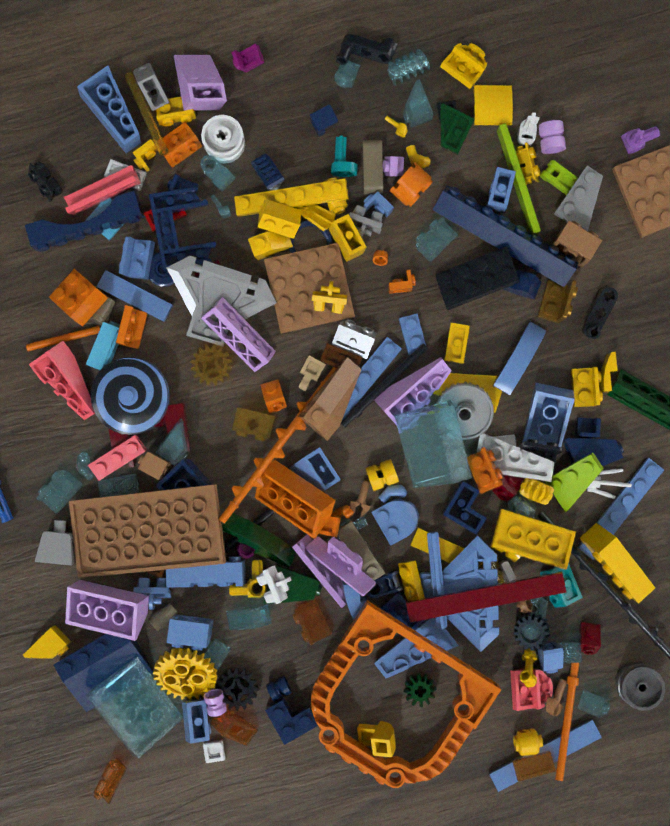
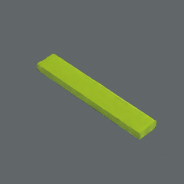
M505 123L499 125L497 134L509 170L516 171L513 184L528 231L531 235H538L541 229L507 124Z

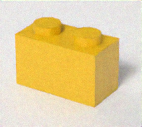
M265 199L259 211L258 228L294 239L300 226L301 210Z
M349 214L331 223L329 231L335 242L338 243L346 262L364 253L367 247Z

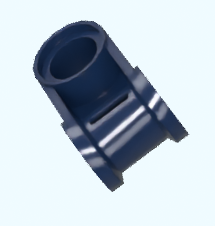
M398 571L385 573L374 580L379 585V591L375 594L370 592L367 594L371 598H378L403 590L404 588L400 585L397 577Z

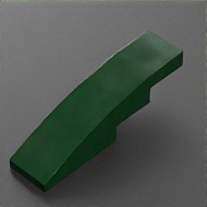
M232 513L222 526V531L238 537V542L254 548V553L290 568L296 554L295 550L266 529L235 513Z

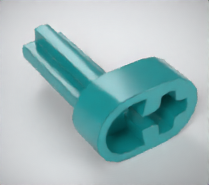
M336 137L335 160L331 164V174L333 176H357L358 165L354 162H346L347 137Z

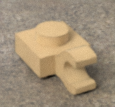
M308 356L300 371L304 377L299 384V388L306 391L311 380L317 382L326 364Z

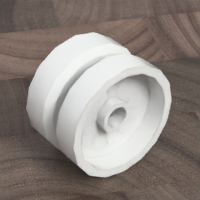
M217 115L205 123L201 137L209 157L223 164L237 160L245 148V138L239 122L231 116Z

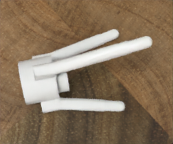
M623 469L602 470L599 475L623 472ZM597 476L587 488V492H594L616 499L615 495L596 488H600V485L631 487L632 484L601 480L600 476Z

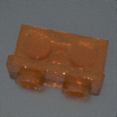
M316 598L294 609L293 618L297 625L301 624L303 631L301 634L305 643L309 641L310 645H313L315 642L332 634Z

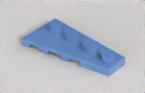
M435 618L427 619L415 630L446 651L459 646L446 628H436ZM403 638L375 660L374 664L385 678H389L409 669V667L431 658V654L427 651L424 653L414 647L415 644Z

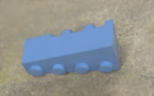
M106 66L77 86L80 97L125 153L141 144L139 132L109 66Z

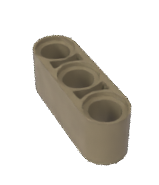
M363 140L364 195L375 194L377 191L383 194L382 140Z

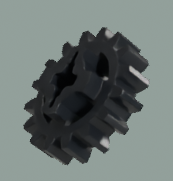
M238 667L235 668V672L228 669V675L223 673L221 675L223 680L217 681V684L221 687L216 689L223 691V702L229 704L228 710H231L233 706H235L236 711H239L240 706L245 710L247 708L246 703L252 705L253 700L251 698H257V694L254 693V691L259 689V686H254L257 679H251L253 673L250 672L247 675L246 668L242 672L239 671ZM233 677V682L225 685L226 681ZM241 677L244 678L248 683L242 681ZM236 683L238 685V688L241 689L238 696L236 690L234 689ZM250 693L246 699L241 701L244 694ZM227 695H230L233 700L229 699Z

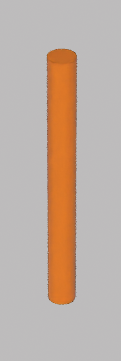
M101 326L26 344V349L29 352L56 345L62 341L67 342L98 334Z

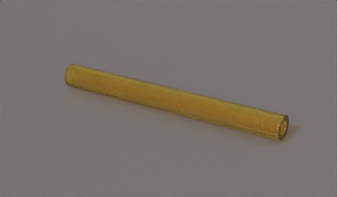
M129 72L124 76L159 154L165 155L168 153L165 142L134 74Z

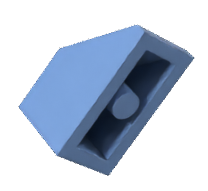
M556 642L546 643L537 650L540 668L543 671H546V673H556L558 669L563 668V648Z

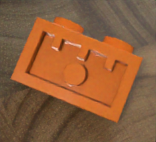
M186 122L155 143L172 168L202 147L197 136Z
M125 305L116 343L121 346L139 349L148 314Z
M482 447L481 451L466 457L481 494L503 485L501 481L503 475L499 467L496 468L493 462L496 461L492 450Z

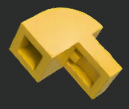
M380 721L378 725H358L359 742L365 746H372L373 756H393L396 750L394 728L391 724Z

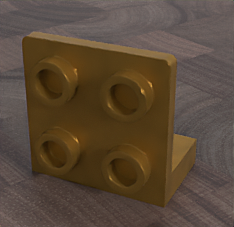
M548 280L537 317L555 323L562 322L567 316L570 317L573 306L570 305L571 300L576 297L578 287H576L577 281L572 280L563 287L554 281Z

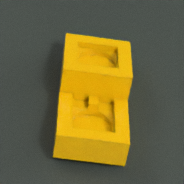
M616 352L608 353L604 359L601 368V382L599 383L602 393L612 391L610 373L618 371Z

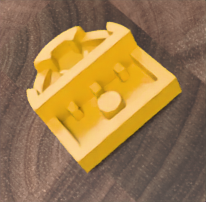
M459 43L445 58L440 67L471 89L484 72L487 62L484 58L485 53L480 47L472 43L468 46Z

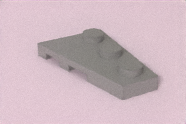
M586 166L554 215L566 223L568 221H575L582 225V229L588 232L603 176L589 166Z

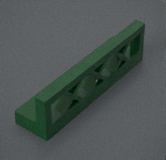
M621 369L618 372L615 383L612 385V391H609L607 395L670 430V396ZM622 378L627 380L630 384L622 381Z

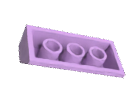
M78 580L67 587L65 624L135 641L148 614L149 596Z

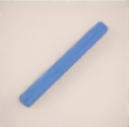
M438 532L427 533L432 592L433 596L444 595ZM447 616L435 618L436 628L444 629L447 627Z

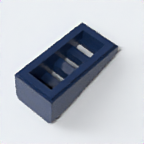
M265 153L251 162L256 174L267 189L285 180L268 154Z

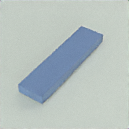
M106 270L97 285L99 289L165 322L173 307L172 304Z

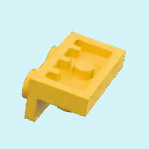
M181 97L168 99V104L156 109V118L159 125L172 126L176 122L189 123L192 119H196L194 109L184 111Z
M598 367L571 369L572 390L574 391L575 398L573 407L599 406L603 400L602 390H599L601 372L598 371Z

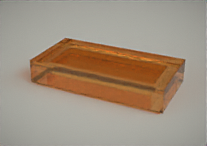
M550 751L512 761L518 782L556 772Z

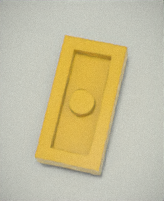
M450 323L444 361L464 363L470 326Z
M416 560L398 563L406 599L413 601L425 598Z

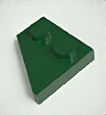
M442 103L440 106L441 147L458 155L475 119Z

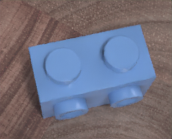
M204 699L182 701L185 739L190 744L210 740L211 726L208 722L206 709L208 704L205 703Z

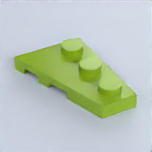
M592 452L552 475L551 482H545L553 487L554 496L564 511L567 512L604 468Z

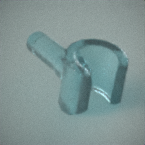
M212 195L211 199L217 206L221 217H230L231 212L228 205L222 207L216 196Z

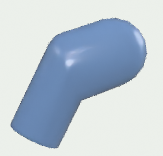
M388 485L378 498L385 504L391 496L404 498L407 495V491L402 485Z

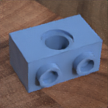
M500 167L496 168L486 206L490 207L494 212L504 214L507 209L516 171Z

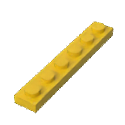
M339 179L235 196L234 199L236 215L240 217L259 214L265 199L296 208L346 200L349 197L347 180Z

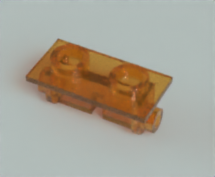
M118 758L107 763L102 775L105 780H100L94 790V798L98 800L103 798L108 804H110L127 769Z

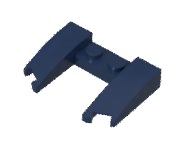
M197 187L149 194L163 272H168L166 267L188 256L196 257L195 263L202 265L204 260L212 261L208 256L210 249H215L216 242L180 248L178 245L172 213L208 206L206 199L201 201L196 195Z

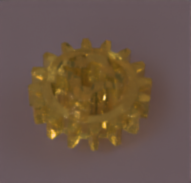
M214 344L212 349L208 345H205L206 350L198 348L200 353H194L193 355L196 360H191L190 362L195 365V367L191 368V371H196L194 378L201 377L199 382L202 384L206 381L207 386H210L211 382L217 386V381L219 380L224 383L223 377L230 376L227 370H232V367L228 366V364L232 363V360L226 359L229 353L223 354L224 349L220 347L217 350V346ZM208 353H213L210 357H204ZM221 357L224 361V368L220 367ZM213 361H214V365H215L216 367H215L214 369H213V368H210V369H209V366H208L207 364H208L209 362H210V363H213ZM199 363H202V364H203V371H202V373L200 372V369H199ZM211 374H219L217 377L209 378Z

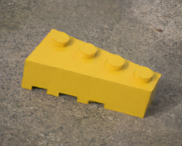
M595 523L579 538L591 551L592 556L603 565V570L613 577L612 581L619 588L623 589L622 594L628 600L633 599L639 604L655 589V586L618 538L598 523Z

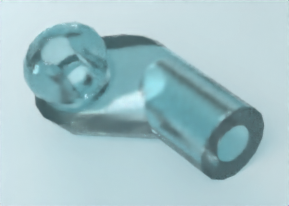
M544 597L530 599L537 607L536 615L539 616L541 614L543 615L542 618L545 619L548 606L547 600Z

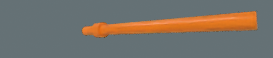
M576 661L571 662L570 676H567L568 691L555 780L563 781L575 691L576 686L579 684V678H577L579 662Z

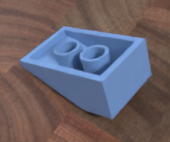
M535 383L522 443L527 441V439H535L539 441V444L546 445L547 442L557 443L558 447L562 446L575 399L573 390Z

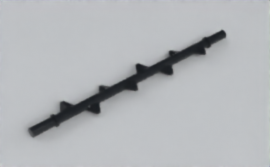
M543 511L537 515L541 521L558 526ZM573 544L571 553L580 562L579 568L588 571L606 590L607 594L611 595L630 616L629 622L638 625L655 643L654 645L658 646L670 659V648L663 641L664 639L657 635L658 628L649 626L632 608V605L607 581L608 574L599 572L581 553V550Z

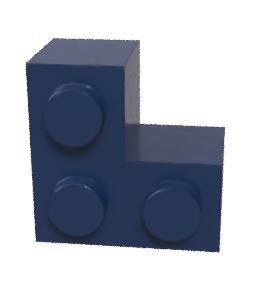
M460 481L441 514L476 535L486 520V517L470 508L480 491L466 482Z
M284 696L280 700L266 706L265 711L284 745L318 726L310 703L294 713Z

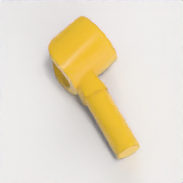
M387 115L385 120L397 128L395 133L398 136L404 138L408 131L406 124L398 123Z

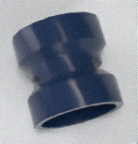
M284 675L279 677L276 682L266 684L269 695L274 702L280 700L281 696H287L292 693Z

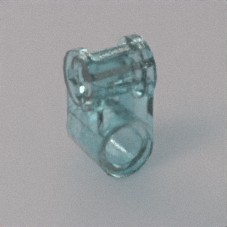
M206 155L201 159L202 171L220 191L223 192L236 179L214 156ZM207 163H209L210 165L213 164V168H212V169H211L210 167L207 168L206 164H207Z

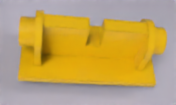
M526 142V148L523 146L516 148V155L519 164L526 165L521 170L526 185L532 183V180L538 183V177L541 176L539 166L535 165V149Z

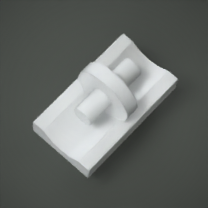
M275 565L265 569L263 573L257 576L260 586L265 584L269 586L270 591L264 593L266 603L275 602L278 604L288 598L286 591L289 590L287 582L291 581V577L284 578L282 572H277Z

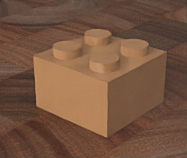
M568 221L560 230L552 245L558 247L560 252L565 255H572L579 262L578 266L583 267L592 259L602 240L599 239L596 233L592 231L587 232L582 229V225L579 223Z

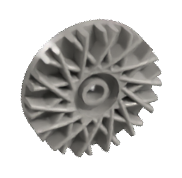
M471 382L452 384L451 387L442 391L436 403V419L440 428L447 435L455 439L469 440L482 435L489 428L494 415L493 404L488 393L482 387L480 388L479 385H473ZM467 409L468 412L466 414L461 413V410Z

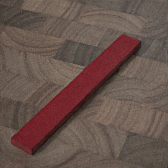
M558 572L407 601L406 606L410 622L566 593L563 573Z

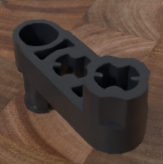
M347 34L341 43V50L336 57V61L341 65H346L352 53L376 62L389 64L397 50L398 44L391 38L383 39L379 43L357 35Z
M606 286L599 289L598 296L582 328L583 334L588 338H599L601 330L618 299V293L614 288ZM610 292L612 294L611 298H606L604 293ZM603 308L602 312H605L604 315L596 318L595 310Z

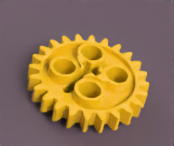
M179 648L178 652L171 649V653L165 651L164 656L160 655L159 659L156 660L153 679L157 680L156 685H161V691L167 690V695L173 693L174 698L179 695L181 700L185 697L191 700L192 696L199 699L200 695L204 697L206 692L215 688L218 676L216 675L217 669L214 668L215 663H210L211 658L204 659V653L197 655V650L191 653L189 648H187L186 652L182 648Z

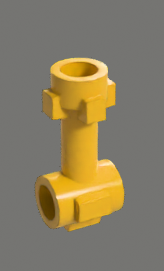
M531 649L524 650V655H522V660L525 661V670L520 673V680L526 687H534L537 683V677L533 674V663L537 660L538 655L535 650Z

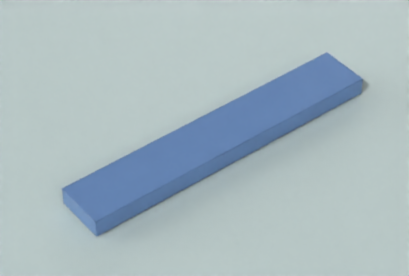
M592 719L570 729L567 756L602 738ZM561 735L545 742L543 747H540L537 755L519 756L488 772L498 792L558 761Z

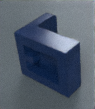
M178 174L170 178L167 186L168 191L199 187L194 182L180 178Z

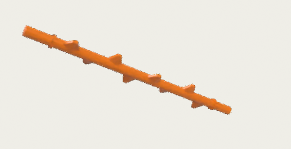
M332 368L307 402H297L296 405L300 412L287 429H276L278 441L265 458H255L253 460L257 469L244 486L232 487L235 498L229 502L230 504L219 517L222 523L225 524L235 509L239 508L238 505L252 487H263L264 484L260 476L274 458L285 457L282 447L294 431L306 430L307 427L304 421L298 416L337 368Z

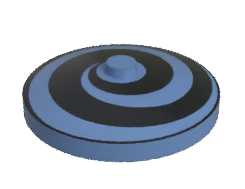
M124 357L111 361L98 372L91 388V403L96 416L106 427L121 434H139L150 430L161 421L169 405V387L164 375L155 365L141 358Z

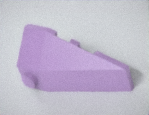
M440 357L391 385L374 401L404 433L419 419L421 410L425 405L428 406L431 401L429 398L435 390H439L450 374L451 369Z

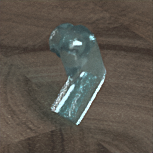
M82 452L77 456L76 468L90 481L95 475L88 467L90 461L88 453Z

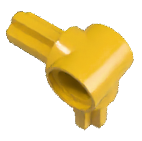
M262 560L252 561V579H249L243 586H236V584L229 586L231 596L248 595V598L264 597V593L268 590L266 584L262 586L263 590L261 593L255 594L253 592V587L259 584L257 576L263 573Z

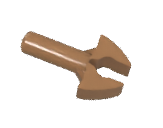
M367 480L362 482L358 500L350 501V507L354 513L356 506L361 503L363 510L360 517L365 515L371 507L365 502L370 482Z
M565 679L559 680L553 698H547L546 712L550 713V715L558 716L564 707L560 704L567 684Z

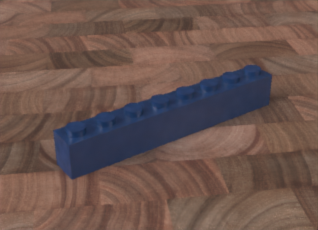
M447 185L433 208L435 212L496 248L500 249L507 246L510 256L563 287L566 286L577 269L579 262L572 255H565L560 252L558 247L548 245L543 242L541 237L531 235L526 232L524 227L514 225L507 217L497 215L490 207L482 206L473 197L460 193V190L456 187Z

